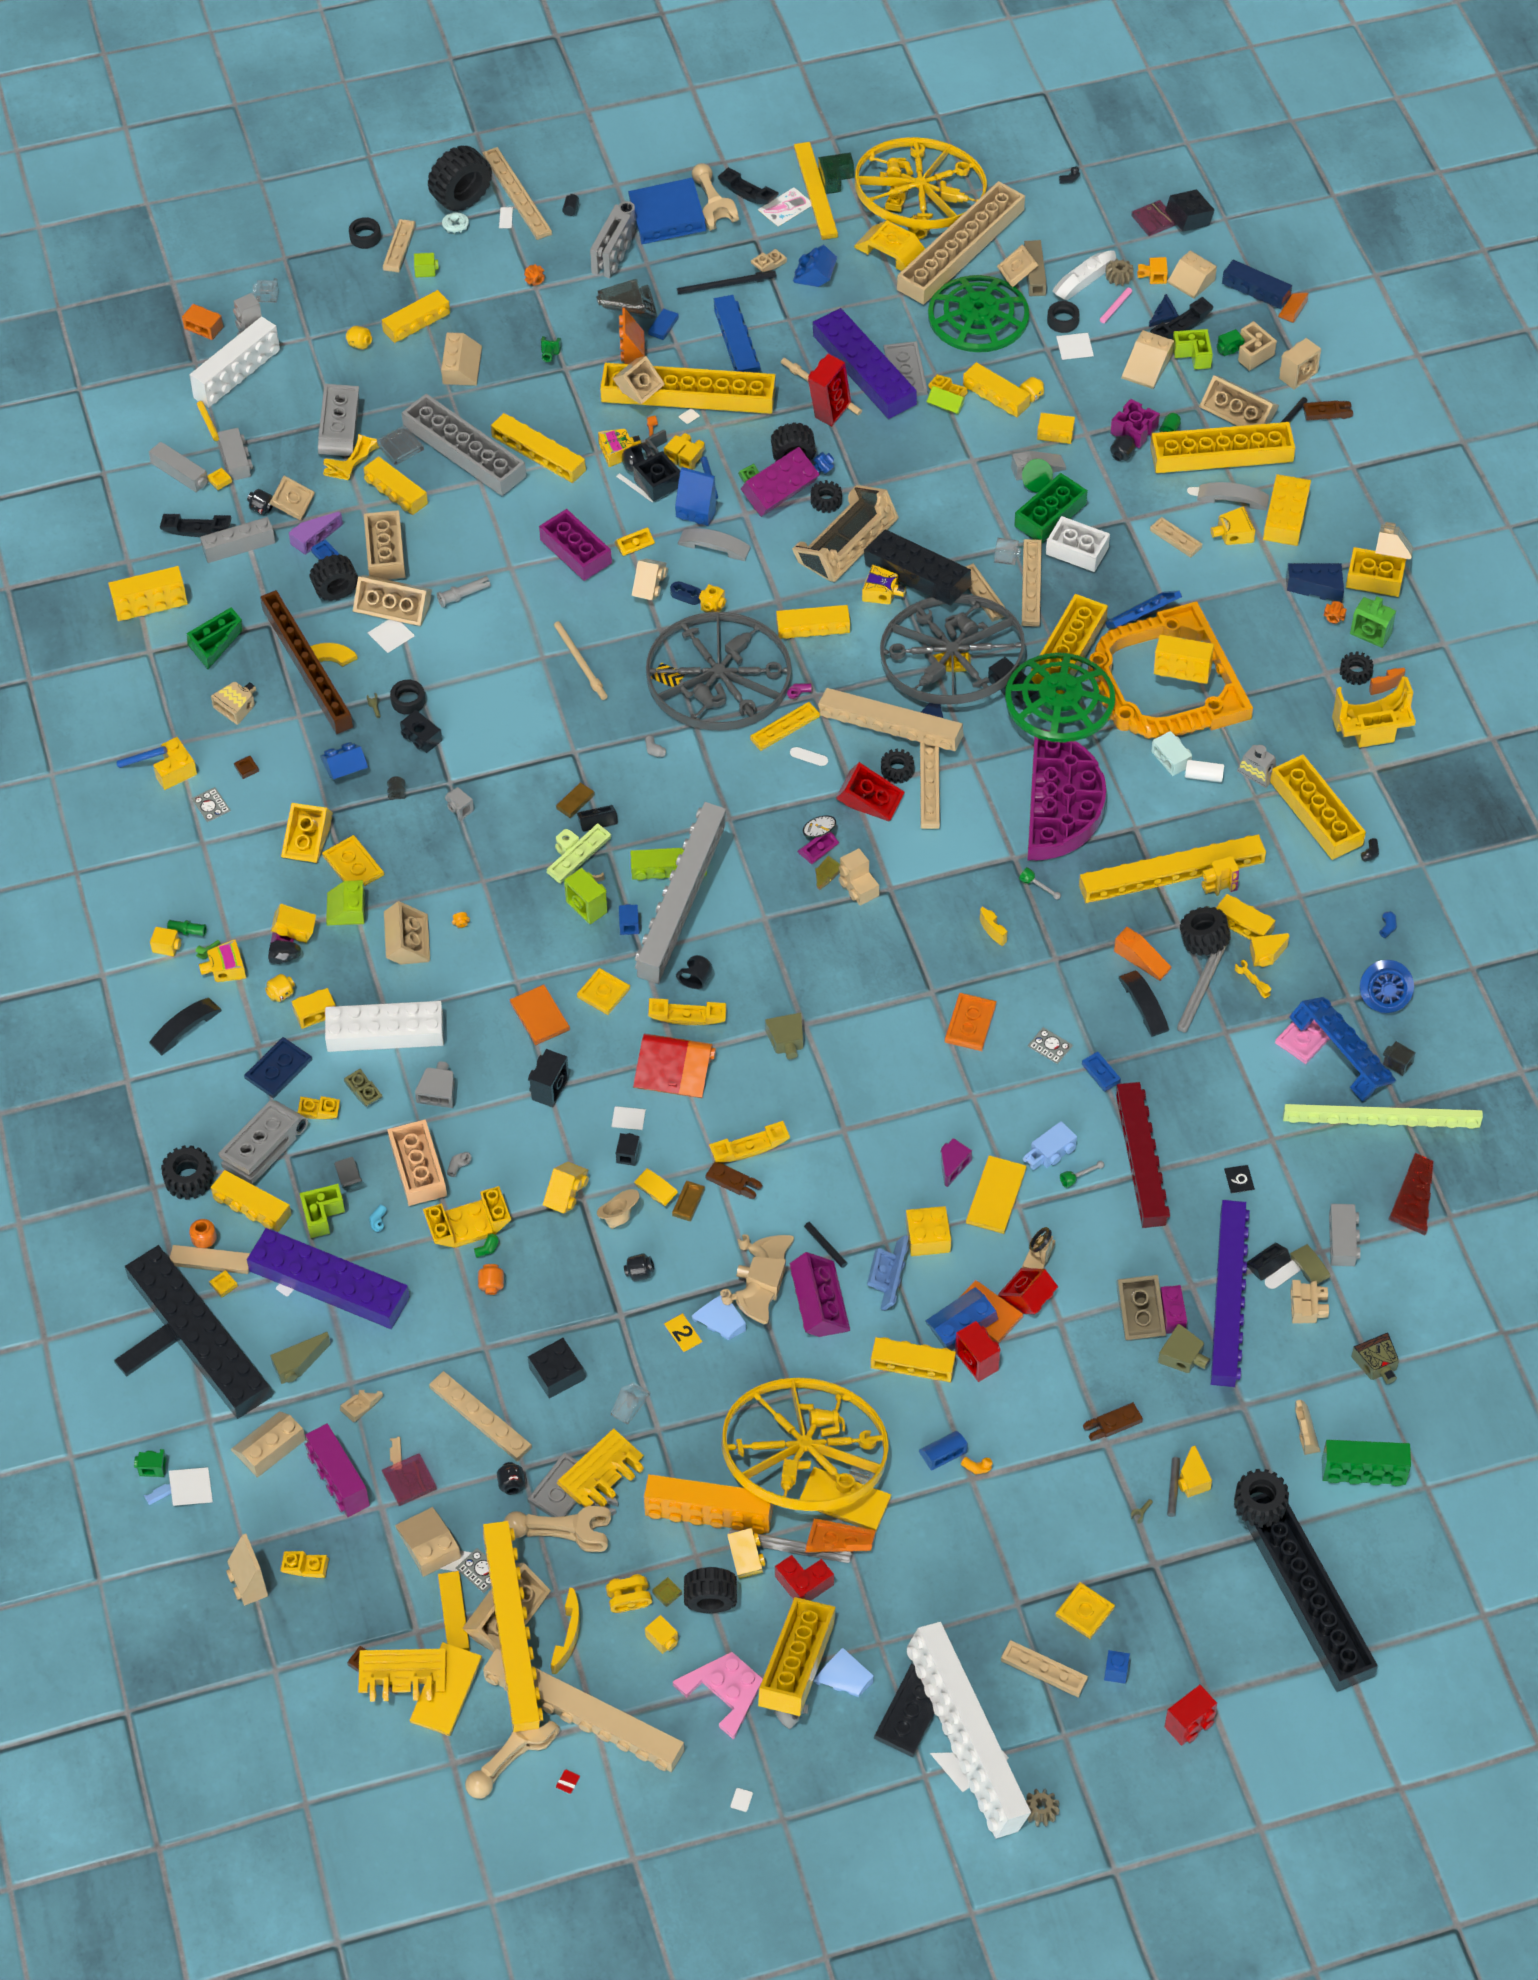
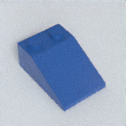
M684 467L681 468L675 504L677 518L709 526L716 512L715 476Z

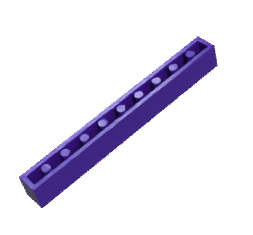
M1222 1200L1210 1385L1235 1387L1236 1380L1241 1378V1368L1237 1367L1238 1362H1241L1242 1350L1238 1348L1239 1344H1242L1243 1332H1239V1329L1244 1323V1314H1240L1241 1308L1244 1309L1245 1297L1241 1296V1292L1245 1291L1246 1279H1242V1274H1246L1247 1262L1243 1261V1256H1247L1248 1244H1244V1239H1248L1249 1227H1245V1222H1249L1250 1210H1246V1202Z

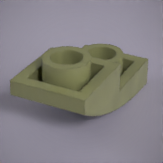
M361 1069L344 1078L346 1085L365 1107L382 1098V1094L372 1081L368 1080Z
M1308 1244L1290 1253L1292 1260L1302 1269L1303 1275L1310 1283L1317 1281V1284L1331 1277L1323 1262Z

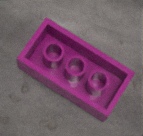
M798 447L747 480L741 487V491L762 517L814 483L820 474L801 448Z
M568 509L563 510L539 526L540 540L584 581L612 564L611 549Z
M328 1423L305 1434L307 1443L304 1445L308 1451V1459L311 1464H316L318 1468L316 1471L320 1479H325L327 1491L330 1496H335L337 1500L335 1503L339 1511H344L346 1516L350 1517L369 1507L366 1486Z

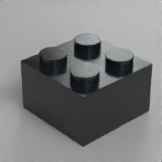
M1197 189L1170 195L1165 212L1182 232L1209 226L1215 211Z
M663 451L633 466L635 482L653 502L678 489L680 470Z
M546 1049L543 1055L538 1057L535 1070H531L529 1074V1091L533 1101L553 1108L569 1079L568 1057Z
M564 1338L528 1356L529 1369L549 1399L585 1380L584 1368Z

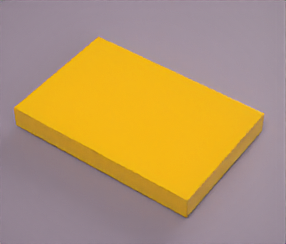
M354 835L322 852L325 860L342 881L363 880V884L366 886L384 876V871Z

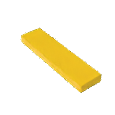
M807 702L750 735V740L762 751L819 718L820 713L810 702Z
M459 1571L438 1574L447 1644L470 1651L468 1633L463 1629L466 1619Z

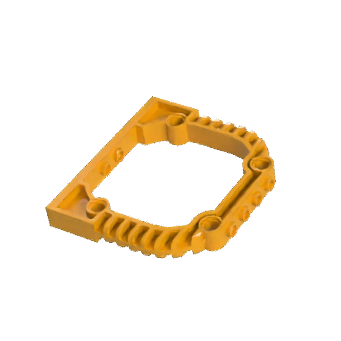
M1197 601L1157 612V617L1154 618L1149 617L1147 620H1138L1136 623H1127L1125 626L1120 625L1113 630H1109L1100 638L1095 652L1089 657L1090 661L1106 672L1114 686L1115 707L1110 720H1113L1117 729L1121 731L1130 730L1135 735L1139 733L1144 735L1145 738L1151 739L1158 738L1170 731L1175 736H1183L1185 733H1193L1196 730H1204L1207 727L1210 730H1215L1252 719L1253 707ZM1160 634L1214 644L1212 661L1215 663L1216 672L1221 675L1226 685L1218 697H1208L1205 700V705L1166 717L1156 718L1142 715L1135 704L1125 701L1111 673L1112 655L1125 647L1157 639ZM1088 666V672L1095 670L1092 667ZM1102 675L1095 677L1099 687V694L1110 698L1109 686ZM1102 702V705L1108 708V704Z

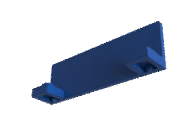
M1319 997L1304 1000L1289 1016L1301 1031L1306 1030L1312 1021L1315 1020L1360 1072V1076L1350 1088L1361 1101H1366L1377 1087L1393 1084L1396 1081L1392 1076V1072L1385 1068L1380 1062L1379 1057L1372 1053L1367 1043L1358 1037L1355 1030L1345 1022L1343 1016L1332 1007L1328 999Z

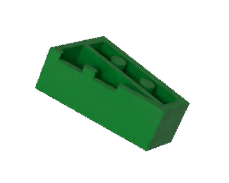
M230 607L187 633V645L207 669L214 664L242 632V619Z

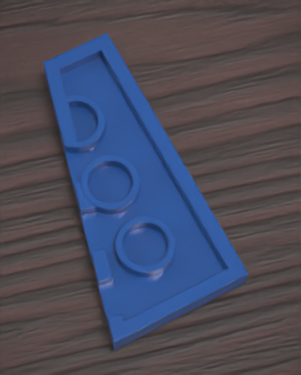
M1180 590L1164 591L1106 621L1107 628H1117L1120 625L1125 626V623L1134 622L1140 619V616L1152 613L1155 609L1181 598Z

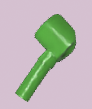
M217 940L206 948L199 945L196 948V952H198L196 956L201 959H207V951L218 946L220 941Z

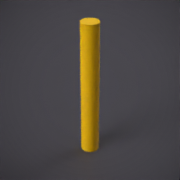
M203 401L197 402V407L213 440L218 441V432Z

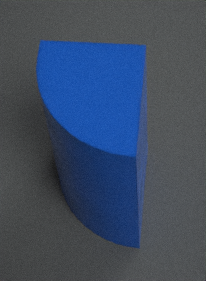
M954 1431L919 1449V1453L932 1471L966 1454L968 1443L958 1431Z

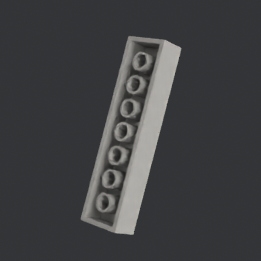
M428 394L423 395L402 412L404 428L501 496L526 477L524 461Z

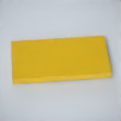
M989 1155L970 1207L966 1224L1004 1234L1027 1166Z
M813 1467L799 1500H827L841 1497L851 1492H840L835 1485L837 1478L835 1475ZM840 1481L843 1485H850L848 1481ZM855 1481V1489L864 1486V1484ZM872 1488L866 1495L850 1504L818 1512L862 1528L876 1530L877 1532L890 1502L891 1494Z
M442 1642L439 1649H446L445 1691L436 1692L435 1684H433L432 1700H427V1684H424L419 1700L411 1715L410 1723L451 1736L481 1663L482 1655Z

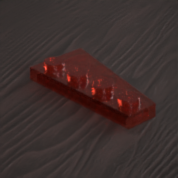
M1417 1153L1414 1154L1388 1218L1422 1235H1426L1428 1230L1427 1219L1429 1217L1428 1207L1431 1195L1430 1185L1432 1183L1433 1160Z

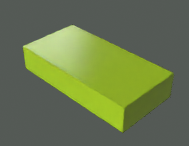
M932 386L926 402L959 415L965 398Z

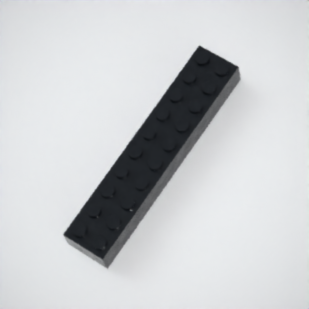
M159 1245L125 1265L128 1279L162 1323L168 1327L179 1345L237 1419L272 1397L267 1382Z
M1265 1493L1252 1498L1261 1504L1272 1502L1270 1496ZM1289 1503L1283 1518H1280L1276 1524L1272 1522L1270 1527H1267L1266 1524L1263 1525V1528L1258 1527V1524L1251 1526L1249 1525L1250 1522L1246 1521L1245 1524L1336 1692L1375 1677L1378 1665Z

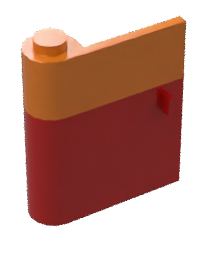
M643 1034L633 1088L702 1098L708 1064L711 1062V1059H715L716 1048H713V1044Z

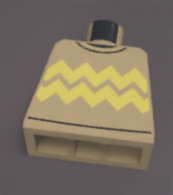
M232 682L211 696L213 708L238 725L255 705L252 694L256 691V687L250 682L244 687L237 682Z

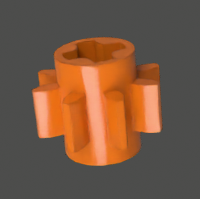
M530 265L525 269L524 275L526 278L524 280L529 285H539L544 281L545 275L543 272L545 270L540 265Z
M1333 601L1331 605L1326 604L1324 616H1327L1326 619L1330 623H1338L1339 620L1344 621L1347 609L1344 608L1341 602Z

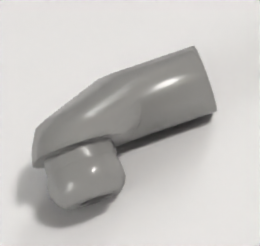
M647 736L645 742L648 754L664 757L666 749L661 745L655 744L653 736Z
M464 1152L453 1156L447 1170V1175L455 1177L458 1168L469 1164L472 1158L471 1154Z

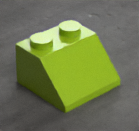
M363 880L343 881L327 892V926L364 924L365 890Z

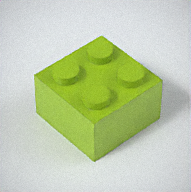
M580 868L564 879L566 902L587 923L591 925L607 913V891L602 884H598L594 880L591 873Z

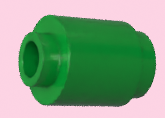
M1176 413L1166 415L1159 432L1178 431L1181 425L1180 416Z

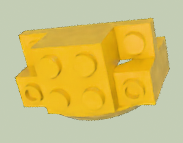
M1401 677L1397 688L1388 696L1367 704H1348V701H1344L1341 693L1342 687L1336 689L1332 715L1336 731H1342L1344 737L1355 735L1359 748L1394 742L1397 728L1414 726L1416 723L1411 709L1413 690L1408 677Z

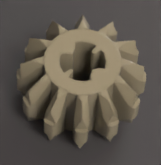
M1116 258L1115 261L1110 260L1105 270L1106 280H1109L1110 284L1115 283L1116 286L1118 284L1121 286L1129 284L1134 275L1133 265L1129 261H1124V259L1118 260Z
M1036 1788L1034 1795L1031 1793L1027 1794V1800L1025 1801L1031 1811L1027 1819L1029 1823L1035 1820L1036 1827L1040 1825V1822H1043L1045 1827L1048 1826V1820L1054 1823L1056 1820L1055 1815H1059L1060 1811L1057 1808L1059 1801L1054 1800L1055 1794L1050 1793L1047 1795L1046 1788L1043 1789L1042 1793H1039V1790Z

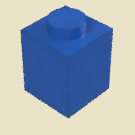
M626 904L619 906L620 935L639 934L638 905Z
M1108 1650L1105 1681L1126 1683L1130 1653Z

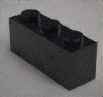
M1004 657L990 666L988 671L990 683L994 684L1010 672L1014 664ZM1020 671L1015 677L1013 684H1023L1027 676ZM1005 686L1002 689H1000L1003 695L1006 694ZM1028 690L1032 703L1039 699V691ZM1011 691L1013 703L1022 710L1026 709L1027 706L1023 700L1022 691Z

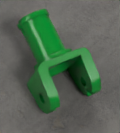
M542 336V360L550 362L553 354L558 355L560 353L561 338H557L556 341L546 340L545 336Z

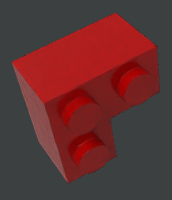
M790 1555L775 1566V1578L793 1600L794 1597L811 1601L834 1586V1573L822 1559L804 1570L794 1556Z

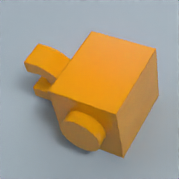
M1166 257L1149 258V266L1138 264V278L1149 276L1150 284H1167L1168 269Z

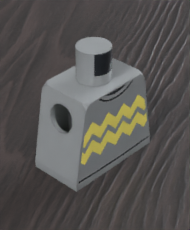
M1253 745L1243 756L1237 772L1267 788L1271 784L1272 768L1276 767V757L1267 752L1265 746Z

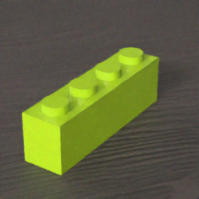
M682 848L630 850L632 880L669 878L672 870H676L678 866L676 861L679 854L682 855L684 850Z

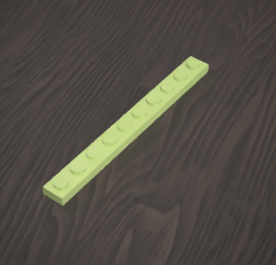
M1285 1104L1283 1111V1121L1291 1123L1383 1124L1389 1126L1408 1125L1410 1127L1444 1126L1448 1128L1467 1127L1473 1129L1480 1128L1483 1118L1481 1110Z

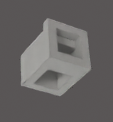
M457 787L446 794L447 807L451 812L457 814L458 820L461 821L474 811L473 799Z

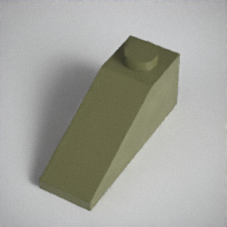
M328 1332L270 1355L272 1365L281 1384L293 1382L300 1377L331 1345Z

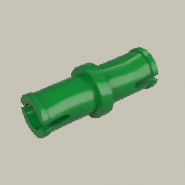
M169 920L167 923V929L177 930L178 933H183L186 936L189 934L205 936L207 933L206 924L191 923L188 920L185 922Z

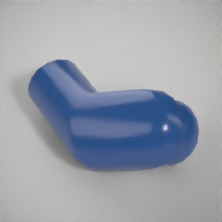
M1391 911L1385 912L1382 918H1385L1386 925L1379 933L1383 938H1386L1397 928L1396 915Z

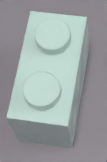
M1171 731L1152 741L1151 752L1172 776L1184 771L1187 766V760H1192L1190 750L1186 749L1179 737L1175 736Z

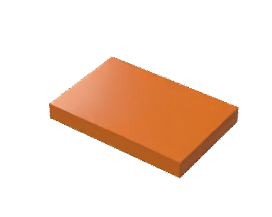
M545 985L510 999L511 1006L535 1045L570 1030V1026Z
M959 993L945 1036V1043L982 1051L997 1001Z
M975 1280L961 1296L975 1287L986 1296L998 1316V1320L986 1327L990 1339L999 1344L1023 1318V1313Z

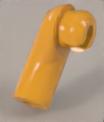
M965 1457L961 1462V1466L976 1475L989 1472L993 1461L987 1457L982 1459V1462L977 1463Z

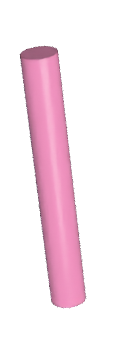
M1126 288L1100 318L1101 323H1105L1132 293L1131 288Z

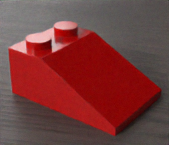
M858 762L849 771L836 799L852 809L890 821L905 792Z

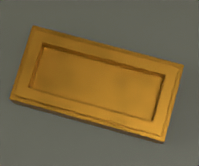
M580 782L556 805V809L571 818L595 793Z
M686 1180L672 1211V1216L691 1222L705 1191V1186Z

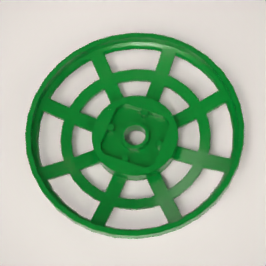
M970 275L949 281L932 296L928 307V320L934 333L948 345L968 352H991L1011 345L1022 336L1029 321V306L1023 294L1008 282L991 276ZM978 280H980V281H989V282H991V283H990V284H989V283H984V282H972V283H969L968 281H978ZM955 284H962L948 295L941 294L945 289ZM998 284L1007 287L1018 297H1010L1005 290L998 287ZM973 286H984L987 288L985 291H974ZM962 289H966L968 292L963 297L954 296ZM993 290H997L1004 298L996 299L991 293ZM935 300H945L943 306L944 315L935 319L933 313ZM949 302L959 303V309L949 312ZM1008 303L1009 313L1000 311L999 304ZM1014 303H1023L1024 318L1022 322L1013 317ZM960 315L965 321L964 326L956 322L953 317ZM997 317L1004 319L1000 324L992 326L991 322ZM947 320L953 327L960 330L958 339L945 333L939 327V324ZM1009 323L1018 327L1011 335L998 341L995 332L1003 329ZM985 325L986 329H972L971 326ZM967 334H989L991 343L976 344L964 342Z
M1047 653L1027 660L1012 673L1006 686L1005 702L1014 722L1030 735L1051 742H1072L1085 739L1106 725L1115 707V690L1106 672L1089 659L1069 653ZM1063 658L1062 662H1050L1041 666L1036 663L1045 659ZM1070 659L1084 663L1095 670L1088 672L1081 666L1070 663ZM1027 666L1034 669L1027 675L1023 684H1013L1015 677L1021 670ZM1061 666L1059 673L1050 674L1045 670L1046 668ZM1069 667L1083 673V675L1074 677L1068 674ZM1037 673L1044 678L1040 684H1029ZM1102 675L1109 686L1110 698L1099 694V687L1095 677ZM1090 680L1094 692L1083 690L1081 683ZM1028 690L1039 691V699L1034 703L1029 698ZM1063 690L1065 693L1058 694L1056 691ZM1011 691H1022L1023 700L1027 708L1021 713L1016 711L1012 703ZM1082 697L1092 699L1090 705L1085 710L1079 705ZM1098 701L1108 704L1104 715L1093 724L1087 715L1094 710ZM1044 705L1053 710V716L1043 713L1038 708ZM1072 709L1077 713L1072 716L1060 717L1061 712ZM1033 713L1041 719L1052 722L1050 732L1036 728L1024 719ZM1081 719L1087 727L1076 732L1058 733L1059 723H1071Z

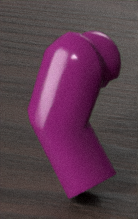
M811 683L793 684L788 689L787 696L790 699H795L803 692H811Z

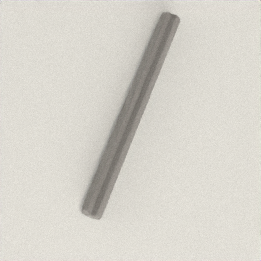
M1225 946L1223 950L1210 955L1178 1023V1031L1187 1032L1224 953Z
M730 1529L728 1534L735 1533L740 1530ZM758 1534L760 1546L757 1547L850 1563L851 1551L805 1553L806 1542Z

